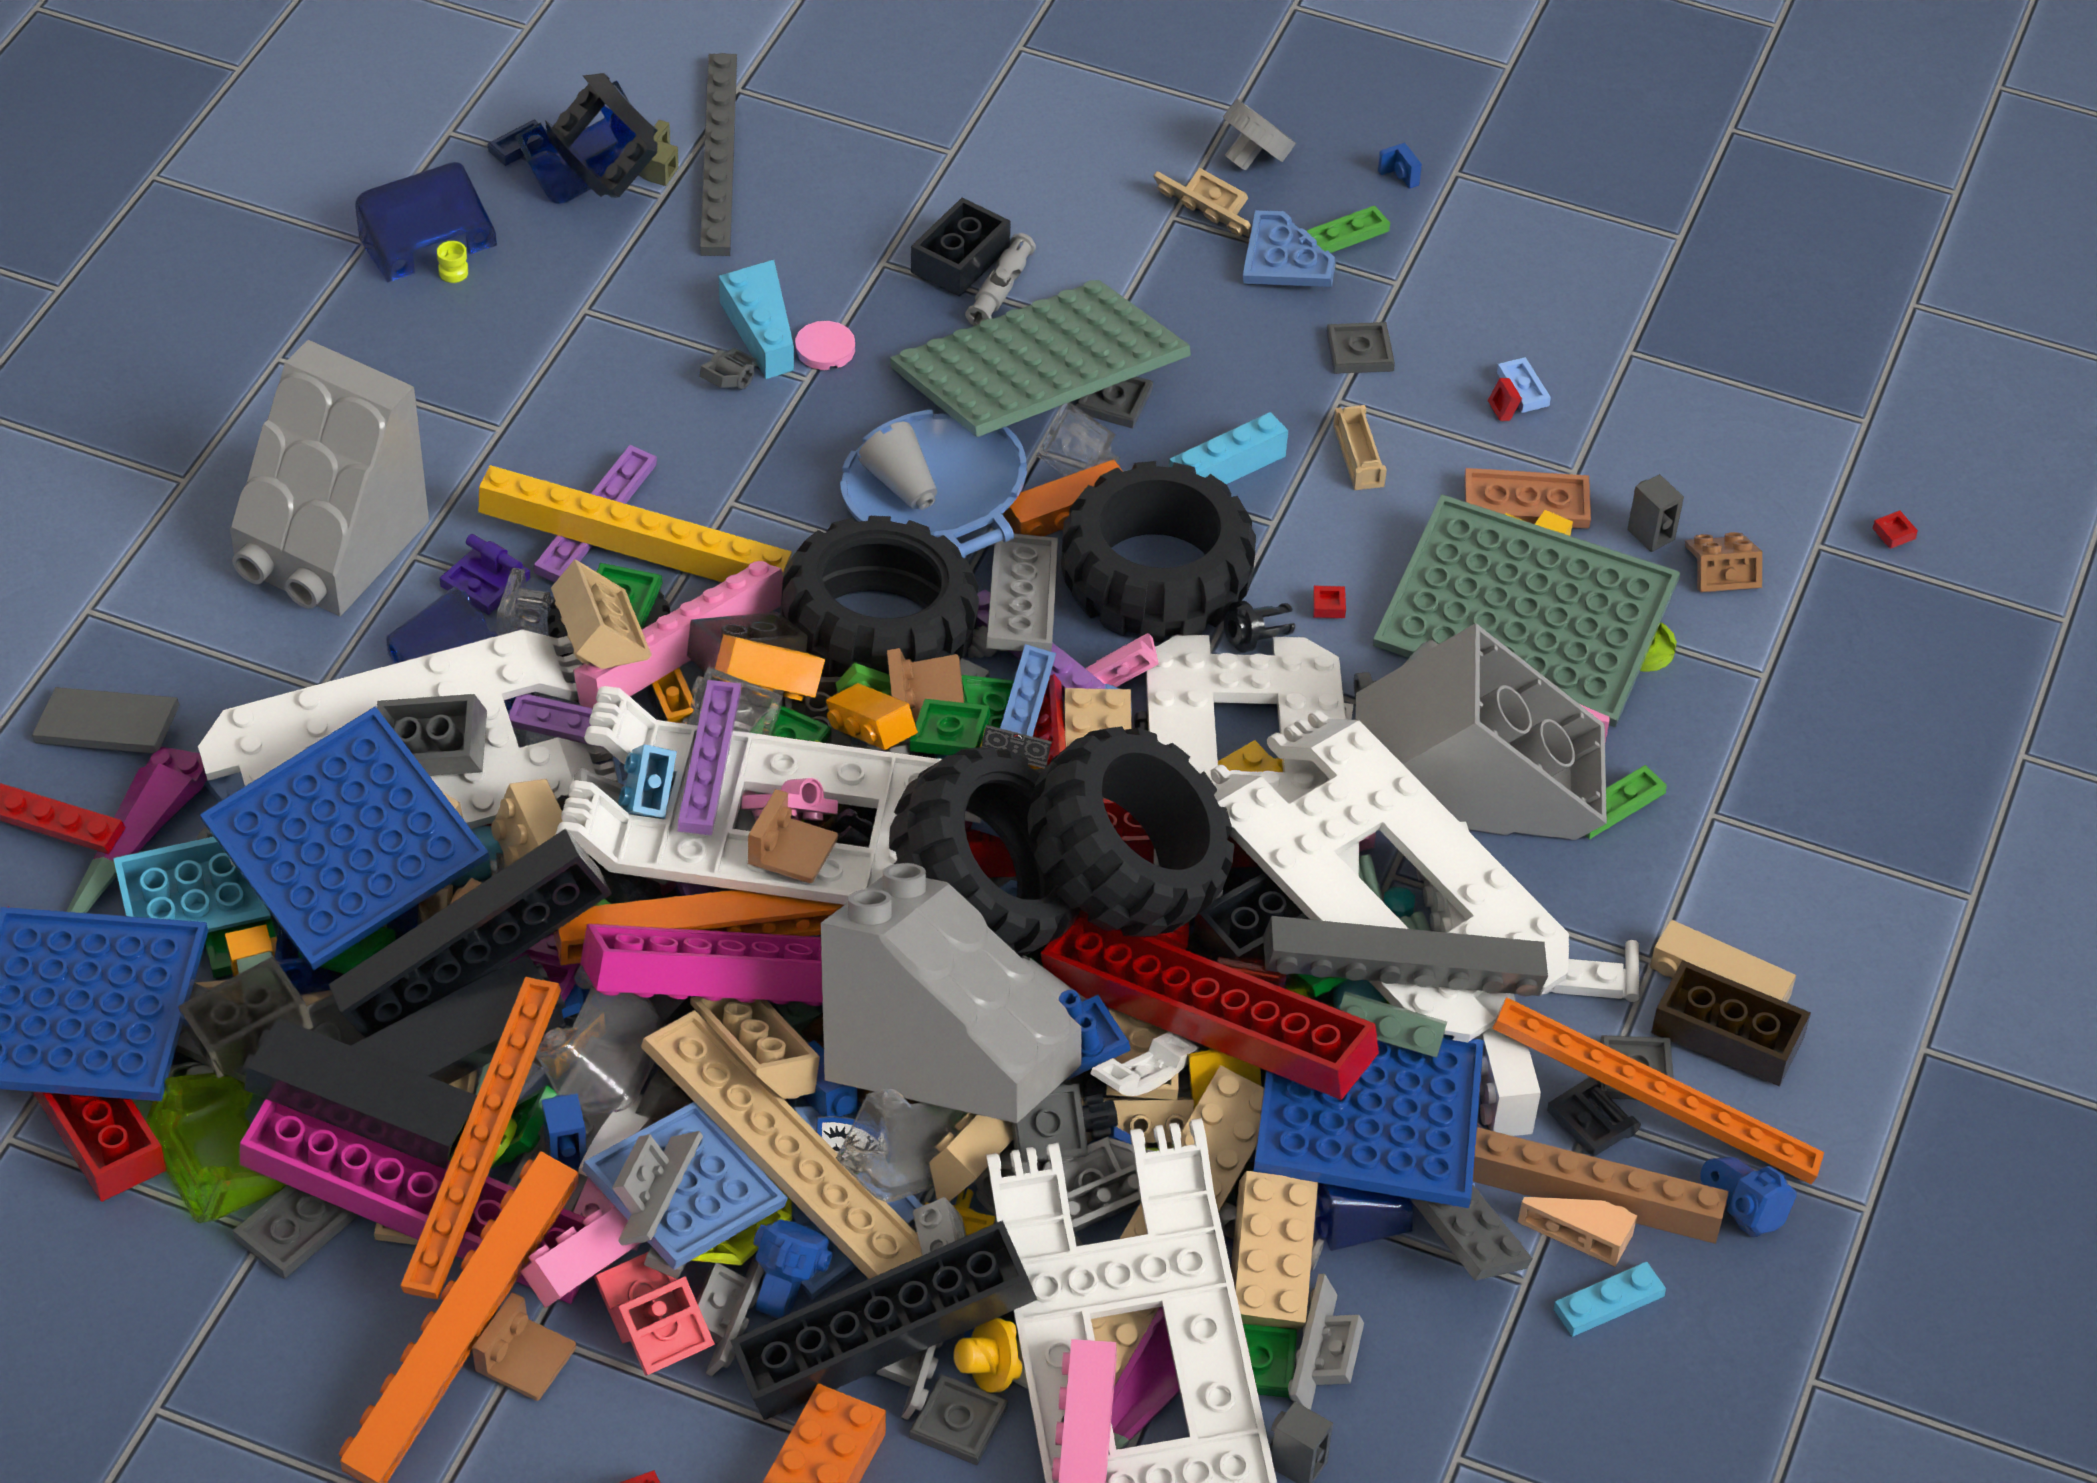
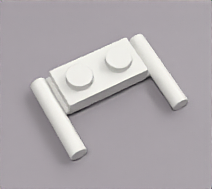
M1628 940L1625 943V969H1623L1622 963L1569 959L1568 974L1565 980L1544 994L1553 992L1617 999L1626 998L1629 1002L1639 1000V943L1636 940Z

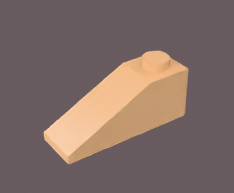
M1524 1197L1521 1202L1518 1223L1616 1267L1633 1236L1637 1215L1629 1212L1622 1206H1615L1602 1200Z

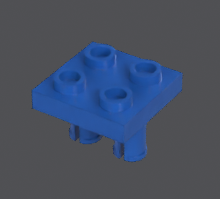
M1066 990L1060 994L1059 1001L1066 1008L1068 1014L1081 1026V1066L1067 1080L1131 1051L1128 1039L1099 995L1081 1002V998L1075 990Z

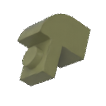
M658 120L654 126L658 130L654 135V141L658 143L657 154L641 171L639 176L647 181L667 186L679 169L678 147L670 144L669 122Z

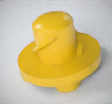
M995 1318L975 1327L971 1338H962L955 1346L954 1362L960 1373H972L977 1385L985 1392H1002L1008 1388L1012 1380H1017L1021 1376L1022 1364L1018 1358L1015 1339L1016 1327L1014 1323L1004 1321L1001 1318Z

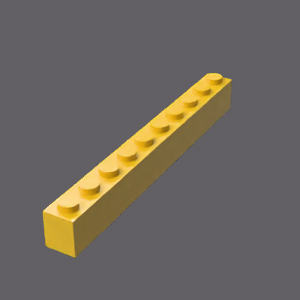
M492 465L489 466L479 486L478 513L719 582H724L727 577L741 572L756 561H764L769 565L781 568L782 575L784 576L787 564L792 556V551Z

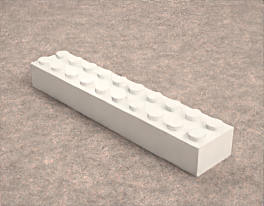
M1460 822L1468 830L1467 823ZM1416 868L1418 880L1424 881L1425 885L1423 888L1424 904L1426 907H1430L1432 912L1430 914L1431 930L1449 932L1467 921ZM1484 992L1476 997L1495 1020L1506 997L1516 1001L1514 994ZM1492 1026L1474 1038L1484 1040L1479 1094L1482 1101L1480 1106L1482 1124L1488 1125L1491 1131L1510 1136L1533 1134L1541 1091L1529 1048L1492 1029Z

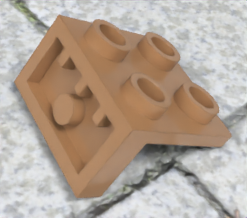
M1729 532L1725 533V537L1713 538L1712 535L1700 534L1695 535L1694 539L1685 540V547L1697 558V589L1700 592L1762 588V550L1744 536L1743 533Z
M900 648L887 650L892 697L909 703L915 724L924 699L964 703L961 666L958 655L911 663L910 659L905 660Z
M775 789L748 834V864L807 883H813L836 844L838 834L791 819L792 809L788 808V793Z
M512 1292L472 1347L475 1371L538 1401L576 1350V1342L529 1320L526 1313L525 1298Z

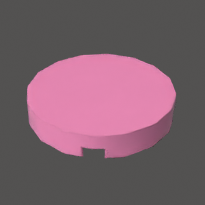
M817 321L806 325L798 332L795 338V349L799 360L803 364L814 369L830 370V366L837 365V368L852 360L855 353V338L850 329L840 323Z

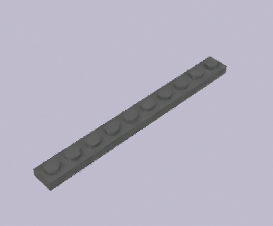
M719 53L708 55L701 256H730L737 54Z

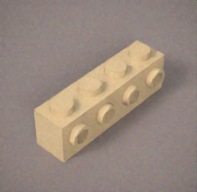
M1140 1097L1103 1098L1104 1101L1113 1100L1118 1117L1117 1128L1129 1134L1130 1130L1140 1128L1143 1130L1145 1148H1150V1143H1157L1155 1142L1153 1128L1158 1125H1163L1167 1148H1173L1169 1124L1177 1122L1180 1132H1182L1194 1111V1100L1191 1097H1177V1100ZM1081 1098L1082 1106L1084 1105L1083 1099L1085 1098ZM1091 1131L1086 1132L1087 1143L1092 1141Z

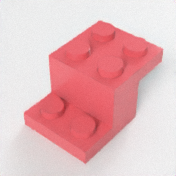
M648 1252L593 1276L622 1344L631 1341L645 1376L715 1345L686 1276L675 1279L645 1266L644 1263Z

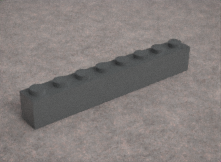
M1271 916L1263 936L1265 971L1279 972L1281 974H1306L1320 978L1338 977L1353 981L1370 980L1381 981L1386 984L1403 983L1420 987L1435 986L1451 988L1453 990L1467 989L1485 991L1487 993H1511L1520 996H1539L1548 978L1545 942L1278 916Z

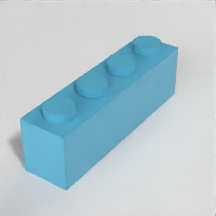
M1269 412L1170 458L1169 467H1173L1174 462L1195 467L1196 474L1205 478L1212 474L1225 484H1228L1286 457L1288 430Z

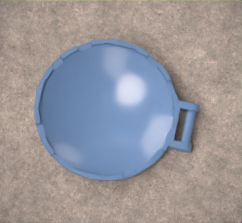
M933 409L914 412L895 418L871 431L863 438V444L856 451L851 450L842 467V481H840L842 497L849 512L859 522L868 521L869 516H891L892 522L907 524L908 520L928 526L931 535L937 538L942 535L947 537L959 548L963 558L999 541L1007 542L1014 539L1013 530L1002 514L1017 499L1024 486L1027 475V461L1021 442L1008 427L976 437L947 413L933 414ZM904 421L911 425L937 488L935 502L924 510H920V508L912 509L868 471L858 459L862 458L859 451L864 443L880 430L884 434L893 430L890 426L893 423ZM989 524L994 529L962 544L956 539Z

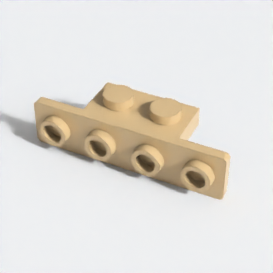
M1201 168L1198 169L1186 187L1156 171L1153 177L1158 184L1157 189L1169 198L1175 196L1181 199V203L1188 209L1194 211L1197 208L1204 212V216L1214 223L1220 221L1226 224L1227 228L1235 235L1242 236L1244 234L1250 238L1252 229L1250 223L1237 215L1248 200L1245 192Z

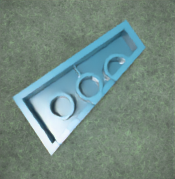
M774 260L720 275L719 302L750 354L756 359L755 362L764 377L768 379L794 371L793 340Z

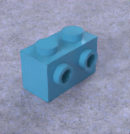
M647 744L632 749V753H628L625 761L624 771L628 773L626 786L621 788L619 794V806H622L631 815L665 819L677 751Z

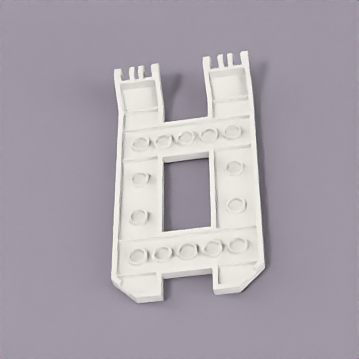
M523 629L223 710L198 746L208 781L241 772L244 784L247 786L375 706L377 708V701L475 694L487 710L483 772L430 776L441 791L460 802L463 819L471 829L490 824L495 820L500 808V802L504 798L510 783L547 779L557 800L561 795L570 797L568 795L570 784L574 781V775L580 768L618 782L614 761L600 765L594 764L612 758V754L603 747L557 737L519 748L504 700L532 692L570 701L579 700L576 683L568 682L575 680L573 670L583 664L574 654L565 657L560 656L574 652L572 643L567 636L553 638Z
M1175 635L1155 647L1159 664L1146 671L1149 731L1156 733L1158 741L1162 744L1167 745L1173 742L1191 756L1188 762L1200 774L1205 771L1211 780V770L1218 766L1214 703L1277 704L1279 731L1283 736L1284 728L1294 724L1299 719H1304L1309 724L1308 715L1317 709L1321 710L1328 718L1346 719L1339 657L1304 637H1273V655H1234L1231 653L1210 654L1209 635ZM1282 759L1283 772L1230 771L1232 774L1262 776L1288 804L1330 780L1313 761ZM1358 842L1339 853L1338 856L1359 877ZM1154 849L1153 864L1159 866L1157 854ZM1222 890V892L1217 896V898L1223 896V890Z
M602 686L598 689L596 696L598 703L593 706L589 719L591 726L587 728L584 739L590 745L603 746L624 765L628 753H632V749L643 744L677 751L672 777L674 784L667 806L665 819L631 815L594 783L575 780L570 784L568 790L570 798H567L561 814L563 822L559 823L556 834L566 828L587 854L606 870L613 873L845 905L848 903V896L851 893L867 889L883 876V870L886 867L894 865L897 861L896 852L889 849V830L894 817L897 816L894 810L907 785L917 779L922 771L942 759L733 731L713 834L704 835L678 832V819L698 726L656 720L620 688ZM817 779L823 787L825 799L838 800L840 804L877 809L869 848L836 843L813 883H807L748 864V834L750 831L734 829L744 790L772 794L775 789L781 790V787L787 780ZM965 811V821L981 822L979 817Z
M1317 709L1308 715L1309 724L1304 719H1299L1294 724L1284 728V736L1280 733H1275L1267 738L1269 748L1278 758L1313 761L1330 779L1289 804L1262 776L1232 774L1224 765H1218L1211 770L1212 783L1217 788L1214 796L1220 807L1227 808L1232 824L1230 836L1310 920L1408 929L1338 856L1339 853L1380 830L1467 920L1447 933L1545 942L1548 978L1539 995H1543L1565 980L1569 968V933L1360 720L1331 719L1321 710ZM1368 980L1391 1005L1448 1021L1444 1034L1453 1036L1455 1041L1468 1043L1494 1024L1495 1018L1476 999L1485 991L1453 990L1451 988L1435 986L1420 987L1403 983L1386 984L1381 981Z
M1202 1118L1193 1119L1189 1122L1194 1145L1183 1147L1181 1146L1180 1127L1177 1122L1169 1124L1173 1144L1171 1149H1167L1163 1125L1155 1126L1153 1131L1159 1151L1148 1153L1145 1151L1143 1130L1141 1128L1130 1130L1147 1235L1076 1247L1059 1143L1047 1144L1046 1152L1051 1169L1038 1171L1036 1149L1033 1147L1026 1148L1030 1173L1023 1174L1019 1149L1012 1150L1010 1158L1015 1175L1008 1177L1001 1176L1000 1156L997 1153L986 1155L997 1222L1003 1220L1037 1298L1036 1301L1015 1309L1013 1312L1045 1483H1058V1481L1052 1480L1054 1457L1061 1458L1062 1445H1055L1057 1422H1064L1065 1410H1059L1060 1387H1067L1068 1375H1062L1063 1352L1070 1353L1071 1339L1095 1341L1091 1319L1163 1307L1189 1437L1116 1450L1111 1424L1106 1483H1277L1213 1190L1206 1134Z

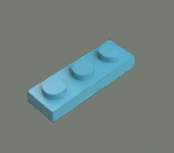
M1644 1262L1555 1301L1553 1310L1573 1337L1664 1297L1666 1287L1648 1262Z

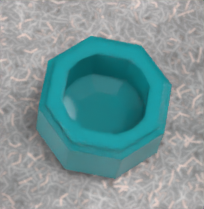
M1394 886L1384 892L1383 903L1398 918L1406 915L1410 917L1414 912L1415 895L1408 888Z

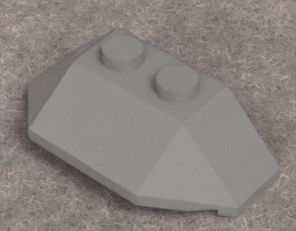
M1106 1137L1087 1145L1089 1155L1086 1157L1062 1159L1074 1233L1141 1203L1132 1144ZM1149 1149L1145 1150L1146 1153H1148V1152H1153L1152 1150H1149ZM1050 1161L1044 1164L1043 1170L1051 1169Z

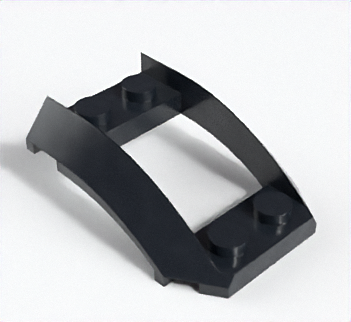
M605 73L582 75L589 84L578 93L568 109L560 114L554 125L545 120L548 140L569 167L600 197L608 195L611 198H619L657 154L658 143L654 141V135L658 130L632 106L619 89L611 83L610 78ZM607 105L636 134V137L625 146L620 156L614 163L608 166L604 175L600 177L580 156L572 144L600 110Z

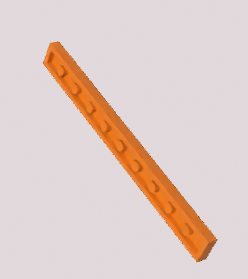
M525 977L400 1285L403 1293L435 1300L439 1299L561 992L559 983Z
M1508 997L1502 1003L1492 1029L1812 1185L1817 1178L1824 1155L1823 1151Z

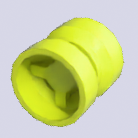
M447 241L437 248L439 276L445 282L457 283L463 281L468 276L467 251L465 245L461 242Z

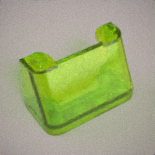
M222 1072L165 1079L162 1101H153L146 1122L162 1146L166 1172L196 1222L207 1223L216 1221L276 1194L287 1186V1184L240 1165V1142L250 1127V1123L245 1117V1112L252 1100V1093L244 1090V1082Z

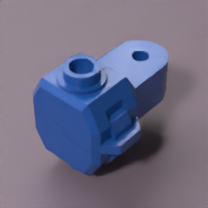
M1735 1157L1709 1159L1701 1168L1700 1178L1703 1185L1729 1191L1726 1211L1735 1219L1739 1228L1748 1235L1758 1237L1764 1233L1773 1232L1785 1224L1797 1197V1192L1787 1183L1784 1175L1776 1169L1766 1166L1755 1171Z
M782 1219L767 1226L760 1225L755 1234L753 1244L759 1247L755 1259L766 1274L757 1299L756 1310L777 1319L791 1313L801 1282L811 1279L820 1271L825 1273L830 1265L833 1253L827 1250L829 1244L827 1237L813 1229Z

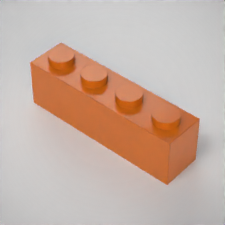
M1113 459L1020 492L1013 504L1003 513V516L1010 524L1014 534L1046 536L1063 530L1064 521L1069 516L1070 507L1088 485L1094 487V483L1100 475L1117 467L1121 471L1122 469Z

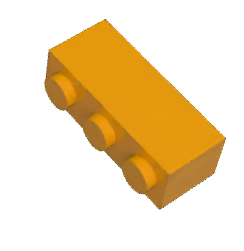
M723 634L714 673L725 677L724 682L741 683L742 688L744 682L755 684L753 689L756 691L773 694L774 689L784 691V697L802 701L803 695L816 697L825 659L804 652Z
M860 683L826 699L829 709L827 717L834 729L883 750H887L918 733L909 703Z

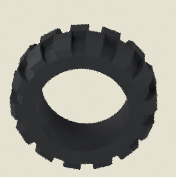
M1156 461L1134 463L1131 470L1122 472L1117 467L1100 475L1094 483V487L1088 485L1070 507L1069 516L1064 521L1061 567L1064 581L1072 592L1073 598L1090 618L1100 616V621L1104 628L1122 636L1127 631L1140 634V637L1149 633L1153 637L1154 642H1163L1164 636L1201 635L1207 624L1217 627L1224 621L1230 605L1233 602L1244 599L1253 579L1256 534L1252 529V520L1239 497H1231L1232 493L1227 484L1212 474L1205 478L1196 474L1195 467L1175 462L1173 467L1156 466ZM1155 534L1184 540L1197 547L1205 555L1186 565L1158 568L1140 565L1125 559L1116 553L1112 547L1132 537Z
M1120 726L1090 731L1084 737L1075 739L1041 771L1030 798L1032 804L1027 816L1029 837L1036 839L1038 844L1034 856L1043 874H1050L1058 885L1059 889L1056 893L1071 909L1079 907L1088 914V922L1105 931L1121 929L1123 936L1150 937L1162 933H1171L1188 923L1210 906L1222 892L1233 862L1234 844L1227 840L1232 831V824L1227 808L1220 807L1214 796L1217 788L1205 771L1200 774L1188 762L1191 756L1173 742L1167 745L1162 744L1158 741L1156 733L1140 728L1124 730ZM1103 798L1118 804L1138 821L1154 846L1159 866L1139 856L1122 840L1107 815Z

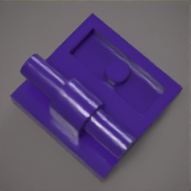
M470 534L466 539V545L473 549L439 578L440 587L485 614L490 615L531 578L530 569L523 566L522 562L508 555V551L492 541L486 542L478 536Z

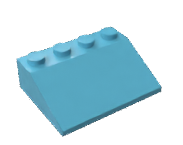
M214 837L113 858L126 916L206 922L208 932L271 919L270 912L239 870L231 865L230 858Z

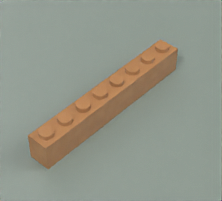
M1477 1127L1473 1182L1531 1197L1606 1201L1615 1206H1622L1629 1212L1637 1215L1636 1224L1716 1244L1729 1191Z

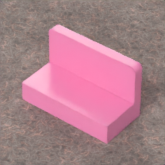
M1147 633L1097 660L1096 663L1088 666L1086 669L1104 684L1118 687L1159 664L1153 637Z

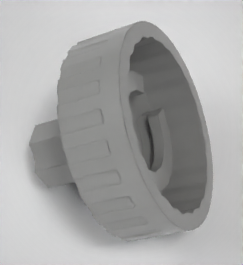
M1237 98L1223 116L1226 121L1241 132L1225 156L1245 171L1262 148L1283 162L1296 145V142Z

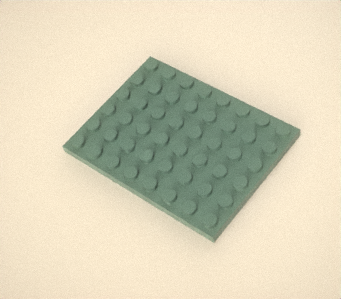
M1090 280L1084 283L1083 286L1072 290H1063L1051 298L1036 300L1032 305L1021 309L1009 310L1000 317L985 319L973 327L958 329L949 336L929 340L927 344L916 348L905 349L900 354L890 357V362L893 370L973 435L979 437L1191 356L1190 345L1102 281Z
M1441 494L1375 634L1373 646L1409 658L1422 643L1433 640L1440 644L1476 623L1577 703L1609 716V725L1616 727L1679 581L1680 572Z

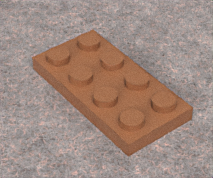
M1476 468L1465 469L1464 490L1465 502L1504 515L1507 513L1532 524H1535L1543 511L1547 510L1573 521L1572 528H1590L1589 475Z

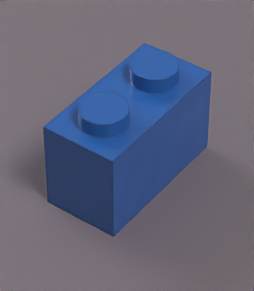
M578 1094L558 1095L553 1098L543 1099L542 1112L547 1155L578 1172L579 1166L587 1152L585 1124Z

